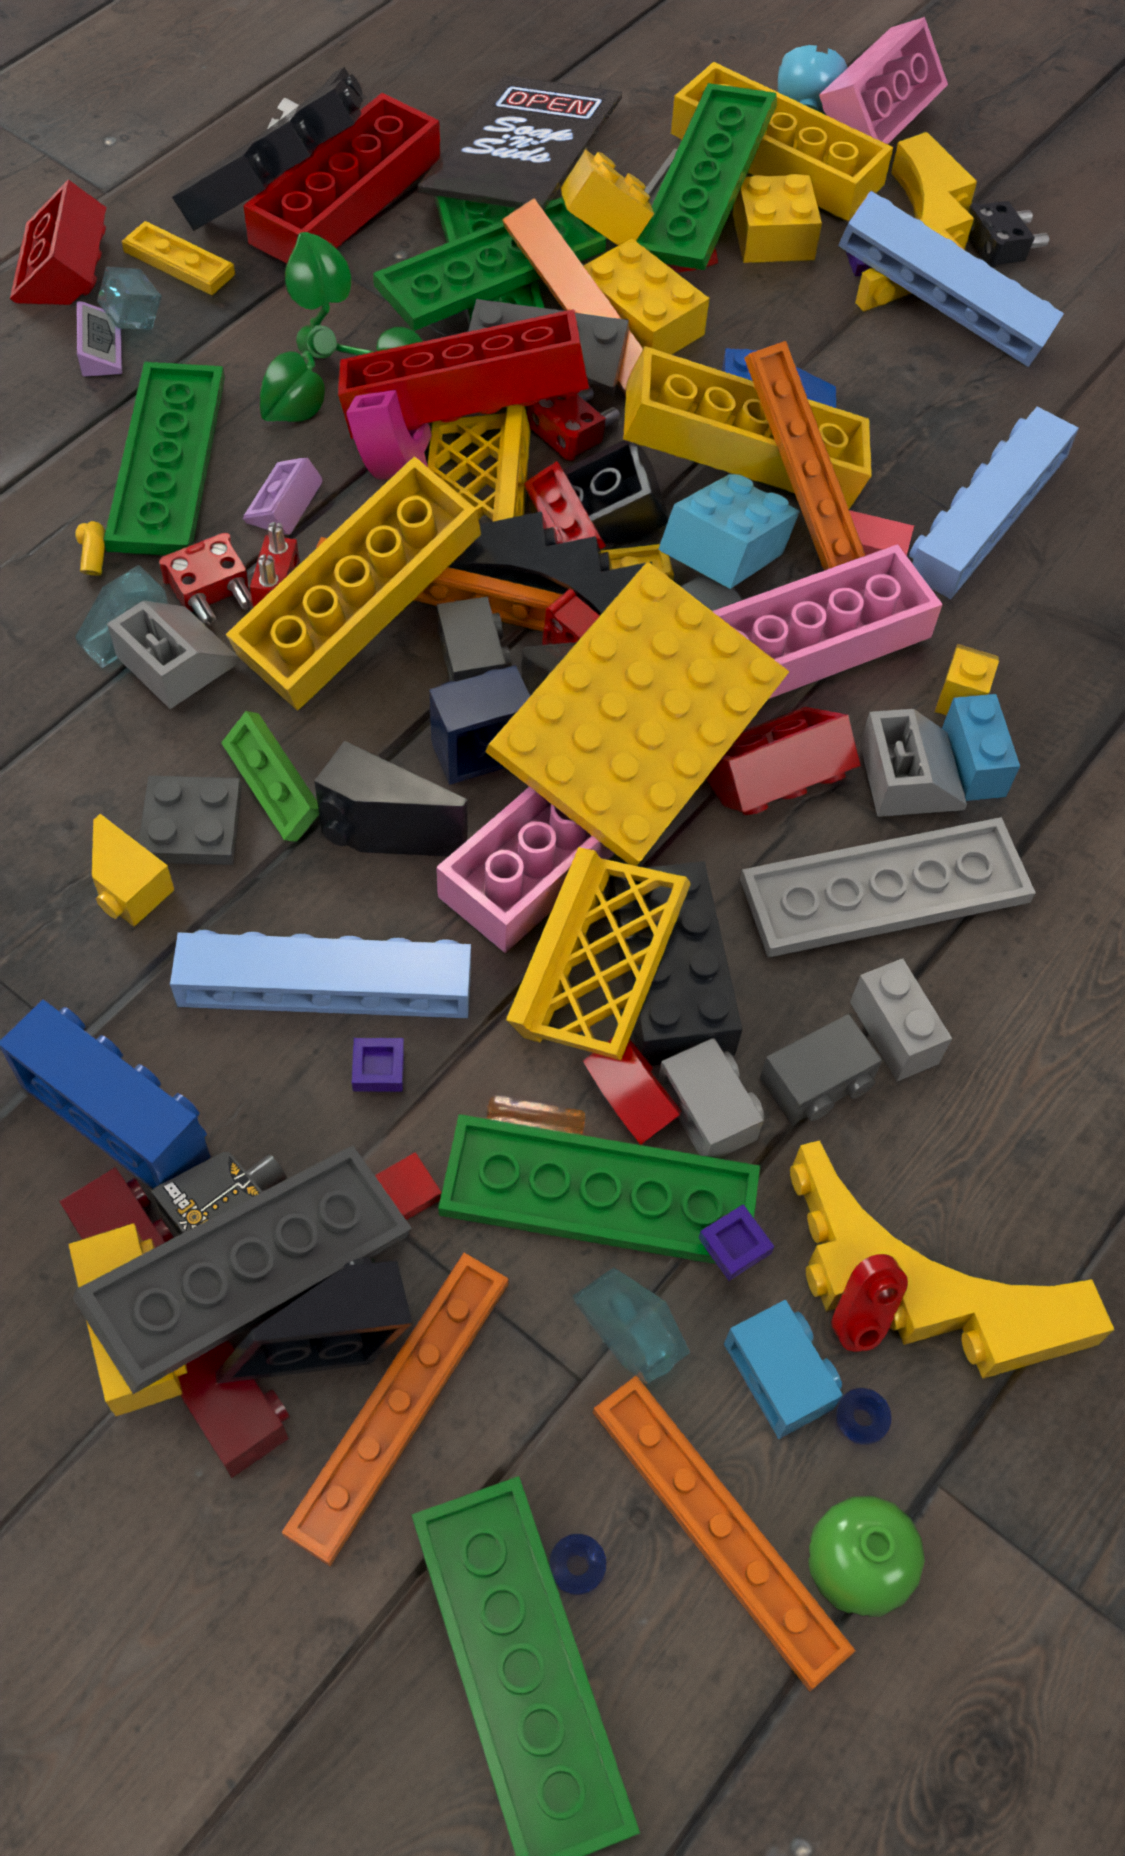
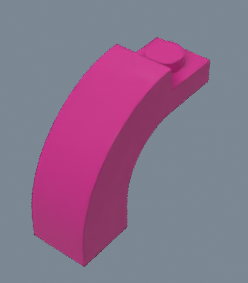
M396 390L355 396L346 412L359 454L368 471L376 479H391L414 456L428 467L424 452L431 439L429 423L423 424L418 429L408 431L402 416Z

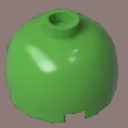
M853 1496L831 1506L814 1526L809 1545V1571L819 1592L838 1610L849 1614L853 1612L861 1616L881 1617L901 1607L918 1587L925 1562L922 1538L912 1519L895 1503L876 1496Z

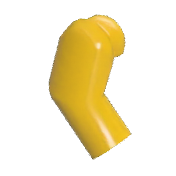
M98 522L82 523L78 525L75 532L77 542L83 545L80 572L86 575L100 576L102 574L105 549L104 536L106 531Z

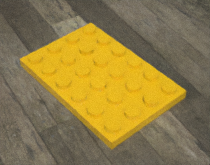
M647 561L489 743L485 752L629 865L637 866L777 689L789 671Z

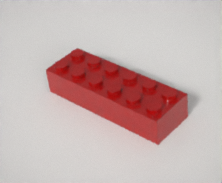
M384 93L379 94L360 110L362 114L353 126L318 145L311 157L285 171L270 183L264 191L243 205L248 243L286 264L301 232L317 235L337 248L440 159V120Z
M571 309L340 359L338 396L351 439L354 438L346 412L355 396L396 390L406 428L408 431L420 428L425 423L439 420L444 423L454 422L463 415L477 412L492 414L505 406L515 404L530 406L538 403L543 398L557 395L560 397H572L580 393L581 390L589 389L575 310Z

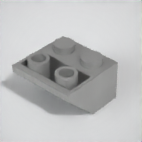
M142 601L107 623L116 657L169 709L240 663L239 657L185 606Z
M915 709L869 712L860 747L877 817L965 810L967 803L947 732Z

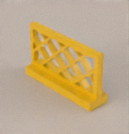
M515 404L507 406V411L503 414L463 417L449 423H444L440 420L432 422L428 468L477 509L478 519L486 515L493 522L524 515L526 488L523 483L527 481L531 433L525 407ZM501 429V432L489 441L481 437L487 430ZM460 433L462 435L450 445L442 441L443 434ZM472 442L480 447L468 458L459 453ZM489 455L498 460L486 471L477 466ZM453 459L459 465L445 475L438 470L447 461ZM471 472L477 478L463 488L456 483L466 473ZM487 484L495 489V492L483 501L474 496Z
M578 847L506 1021L525 1039L541 1043L542 1039L621 1060L691 883L688 878L602 859L595 850ZM610 875L626 878L631 889L607 901L603 892ZM659 886L671 888L672 891L668 901L649 911L643 895ZM637 899L644 915L619 927L612 912ZM607 916L613 932L589 944L586 933L590 924ZM650 925L654 934L650 946L632 955L625 939ZM619 942L626 959L602 971L595 955ZM589 959L596 975L572 988L568 980L572 967ZM632 969L636 977L633 989L615 999L607 982ZM601 986L609 1003L584 1016L577 999ZM571 1003L578 1020L561 1029L549 1027L548 1025L554 1011ZM614 1014L618 1027L612 1042L608 1043L595 1039L590 1026ZM583 1031L585 1036L578 1035L577 1033Z

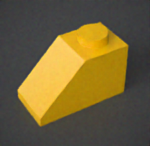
M957 644L935 712L947 716L953 698L989 695L999 663V657Z
M99 814L93 819L92 879L98 892L96 901L110 917L116 919L121 916L135 927L175 890L168 865L103 815Z

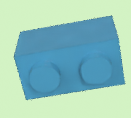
M989 694L953 698L942 729L948 734L966 801L1006 797L1020 768V764L997 695Z
M786 1299L730 1328L724 1342L727 1351L778 1439L834 1410L843 1396L840 1391L842 1381L836 1368L828 1359H821L811 1342L814 1338L810 1325L800 1312L794 1313Z

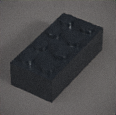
M705 861L645 867L685 876L691 884L634 1026L635 1045L651 1066L661 1065L663 1060L712 1038H715L723 1052L728 1051L734 1056L743 1029ZM611 875L608 901L631 889L626 878ZM659 886L643 895L649 911L666 903L672 889ZM637 899L612 912L619 927L644 915ZM650 925L625 939L632 955L650 946L654 936ZM618 942L616 946L619 961L621 962L626 959V956ZM632 969L622 974L625 993L633 989L636 981Z

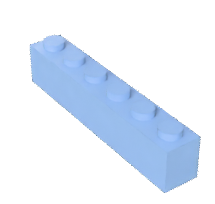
M872 191L869 192L849 221L838 245L1027 367L1030 366L1064 314L1054 308L1048 301L1040 299L1021 287L1018 282L1007 278L990 267L985 261L974 257L957 246L952 240L941 236L927 227L921 220L913 218L894 206L888 199L882 198Z
M1036 407L1026 420L1020 418L1011 431L1009 440L1007 442L1001 440L996 446L989 464L982 463L977 468L968 488L962 486L956 493L950 510L948 512L942 510L935 518L927 537L920 535L914 543L909 557L913 558L912 564L931 589L952 599L1068 457L1078 432V427L1039 407Z
M198 930L194 933H178L170 986L177 1007L468 1018L471 944H460L454 940H439L435 943L412 942L405 938H391L387 941L363 940L356 936L328 939L315 938L308 934L278 937L266 936L259 932L227 935L218 934L210 930Z

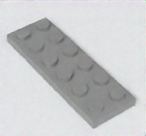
M1002 817L742 869L740 876L743 890L768 958L1031 903L1035 895V890Z

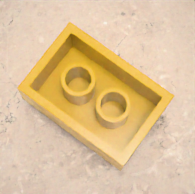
M630 238L584 265V268L620 318L629 320V330L642 348L646 346L672 355L705 335L710 298L634 239Z

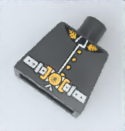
M222 1152L151 1190V1193L160 1212L176 1232L181 1235L285 1181L287 1176L279 1163L270 1154L245 1171L230 1152Z

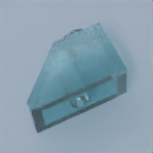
M140 565L102 587L75 636L77 643L101 668L118 659L107 623L142 601L168 604L165 590Z
M615 1267L572 1296L578 1308L621 1365L646 1384L667 1374L677 1362L690 1353L667 1303Z

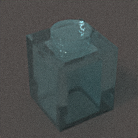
M106 267L97 301L118 329L152 330L162 296L141 269Z

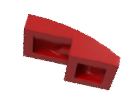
M612 1037L610 1040H608L607 1042H608V1043H611L613 1037ZM630 1039L621 1060L592 1053L583 1060L589 1073L612 1108L640 1145L682 1112L651 1073L653 1067Z

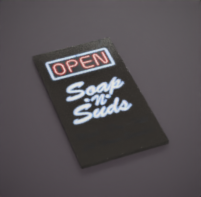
M505 75L418 184V193L518 209L535 198L544 211L575 167L585 149L587 150L621 101L622 92Z

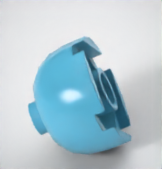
M815 45L797 47L786 53L782 59V65L779 67L778 93L826 115L819 94L848 68L846 62L836 51L829 48L828 54L816 52L817 46Z

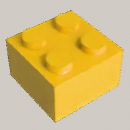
M585 149L560 188L567 211L616 245H620L630 238L636 241L654 215L649 202L650 196L644 191L646 186L630 173L623 177L615 171V163L601 152H597L594 156Z
M755 175L745 177L734 202L732 214L743 263L815 260L822 221L810 175Z

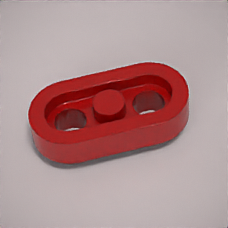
M887 1254L873 1255L861 1261L852 1271L831 1321L832 1329L845 1349L853 1352L871 1350L878 1346L886 1336L894 1319V1314H896L908 1287V1278L894 1257Z

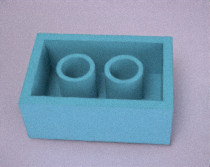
M729 474L674 504L658 550L731 589L783 554L800 511L788 505V500L783 496L775 493H765L754 487L750 479L742 475Z

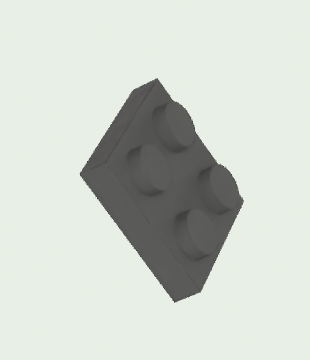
M148 776L138 843L164 863L233 865L242 792L240 778Z

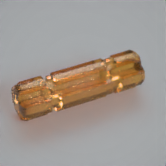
M493 1096L489 1101L487 1119L583 1135L586 1116L582 1110L566 1108L565 1112H559L558 1106L519 1100L518 1105L511 1104V1098Z

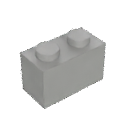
M899 959L860 975L850 1003L896 1081L938 1065L952 1037L904 959Z
M715 1038L661 1062L658 1082L682 1110L678 1119L698 1154L721 1158L757 1141L764 1122V1110L757 1096L753 1092L747 1093L739 1080V1069L733 1056L728 1051L723 1052Z

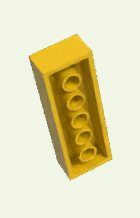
M713 62L674 96L671 134L683 139L708 83L777 93V107L748 173L762 176L810 175L817 206L836 217L849 221L869 192L872 191L876 194L885 185L893 150L892 146L718 63Z
M644 346L626 384L623 440L701 463L714 469L742 475L753 481H759L794 493L753 381ZM808 399L848 509H850L872 476L869 419Z
M414 456L226 633L237 656L298 711L481 535L477 509Z

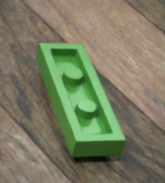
M245 711L221 744L282 838L288 841H298L319 815L317 800L259 713Z

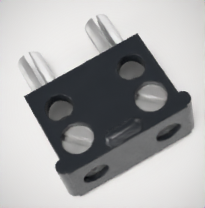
M1009 201L979 205L977 203L971 204L968 213L974 220L968 238L990 267L995 268L999 264L1026 261L1031 248L1048 245L1049 236L1047 233L1032 234L1026 226V223H1030L1033 218L1030 210L1016 211Z

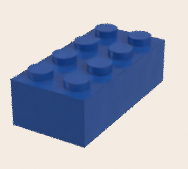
M42 999L0 1040V1049L24 1090L152 1190L160 1184L207 1161L211 1157L205 1141L207 1133L199 1124L197 1117L200 1115V1112L194 1104L179 1093H176L173 1097L159 1088L161 1086L159 1079L145 1066L138 1064L133 1068L122 1060V1052L105 1036L100 1035L97 1039L93 1038L84 1031L86 1026L81 1019L68 1008L62 1007L58 1011Z

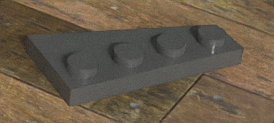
M476 299L468 332L562 311ZM575 313L588 383L601 387V392L614 397L629 332V320Z

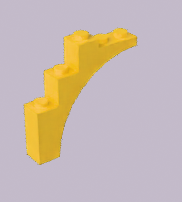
M928 132L898 142L891 174L905 190L913 206L915 218L921 220L927 227L946 239L952 240L964 250L974 220L968 212L977 181ZM870 268L862 272L855 303L865 312L913 293L877 270Z
M820 1140L800 1145L793 1166L790 1167V1176L795 1192L799 1196L804 1195L810 1212L807 1215L810 1233L816 1243L822 1242L821 1245L816 1246L808 1262L809 1266H806V1278L812 1294L815 1297L821 1296L826 1312L837 1308L852 1271L861 1261L873 1255L887 1254L896 1259L908 1278L907 1290L896 1314H894L890 1328L894 1331L898 1330L903 1345L962 1329L964 1333H962L961 1340L965 1355L971 1364H977L982 1379L1097 1346L1115 1330L1092 1279L1056 1286L1009 1285L971 1277L929 1260L893 1237L859 1205L837 1176Z

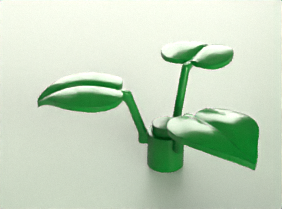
M301 232L298 235L294 250L287 262L285 284L289 296L300 307L309 310L317 309L320 306L322 308L315 318H311V325L302 327L297 334L296 343L302 356L297 352L287 351L276 356L267 367L260 390V414L264 421L299 422L313 417L319 411L324 401L325 386L322 378L312 371L315 366L313 358H327L334 351L357 356L374 352L338 344L334 332L326 326H321V322L330 311L329 302L339 303L348 297L351 288V273L346 260L331 243L308 232ZM392 327L379 336L376 349L377 351L423 342V340L409 328Z

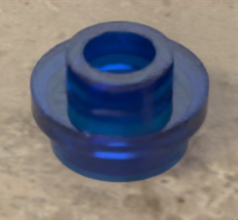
M857 1388L847 1392L840 1400L836 1409V1421L839 1429L845 1437L857 1444L869 1445L878 1442L886 1435L891 1425L892 1416L888 1403L879 1393L871 1389ZM857 1409L867 1411L872 1419L871 1425L862 1426L858 1424L854 1419V1411Z
M571 1534L562 1538L554 1546L550 1555L549 1566L555 1583L561 1590L573 1595H583L593 1591L603 1580L606 1571V1557L600 1544L593 1538L584 1534ZM579 1555L585 1558L588 1563V1570L582 1575L572 1574L567 1568V1561L570 1557Z

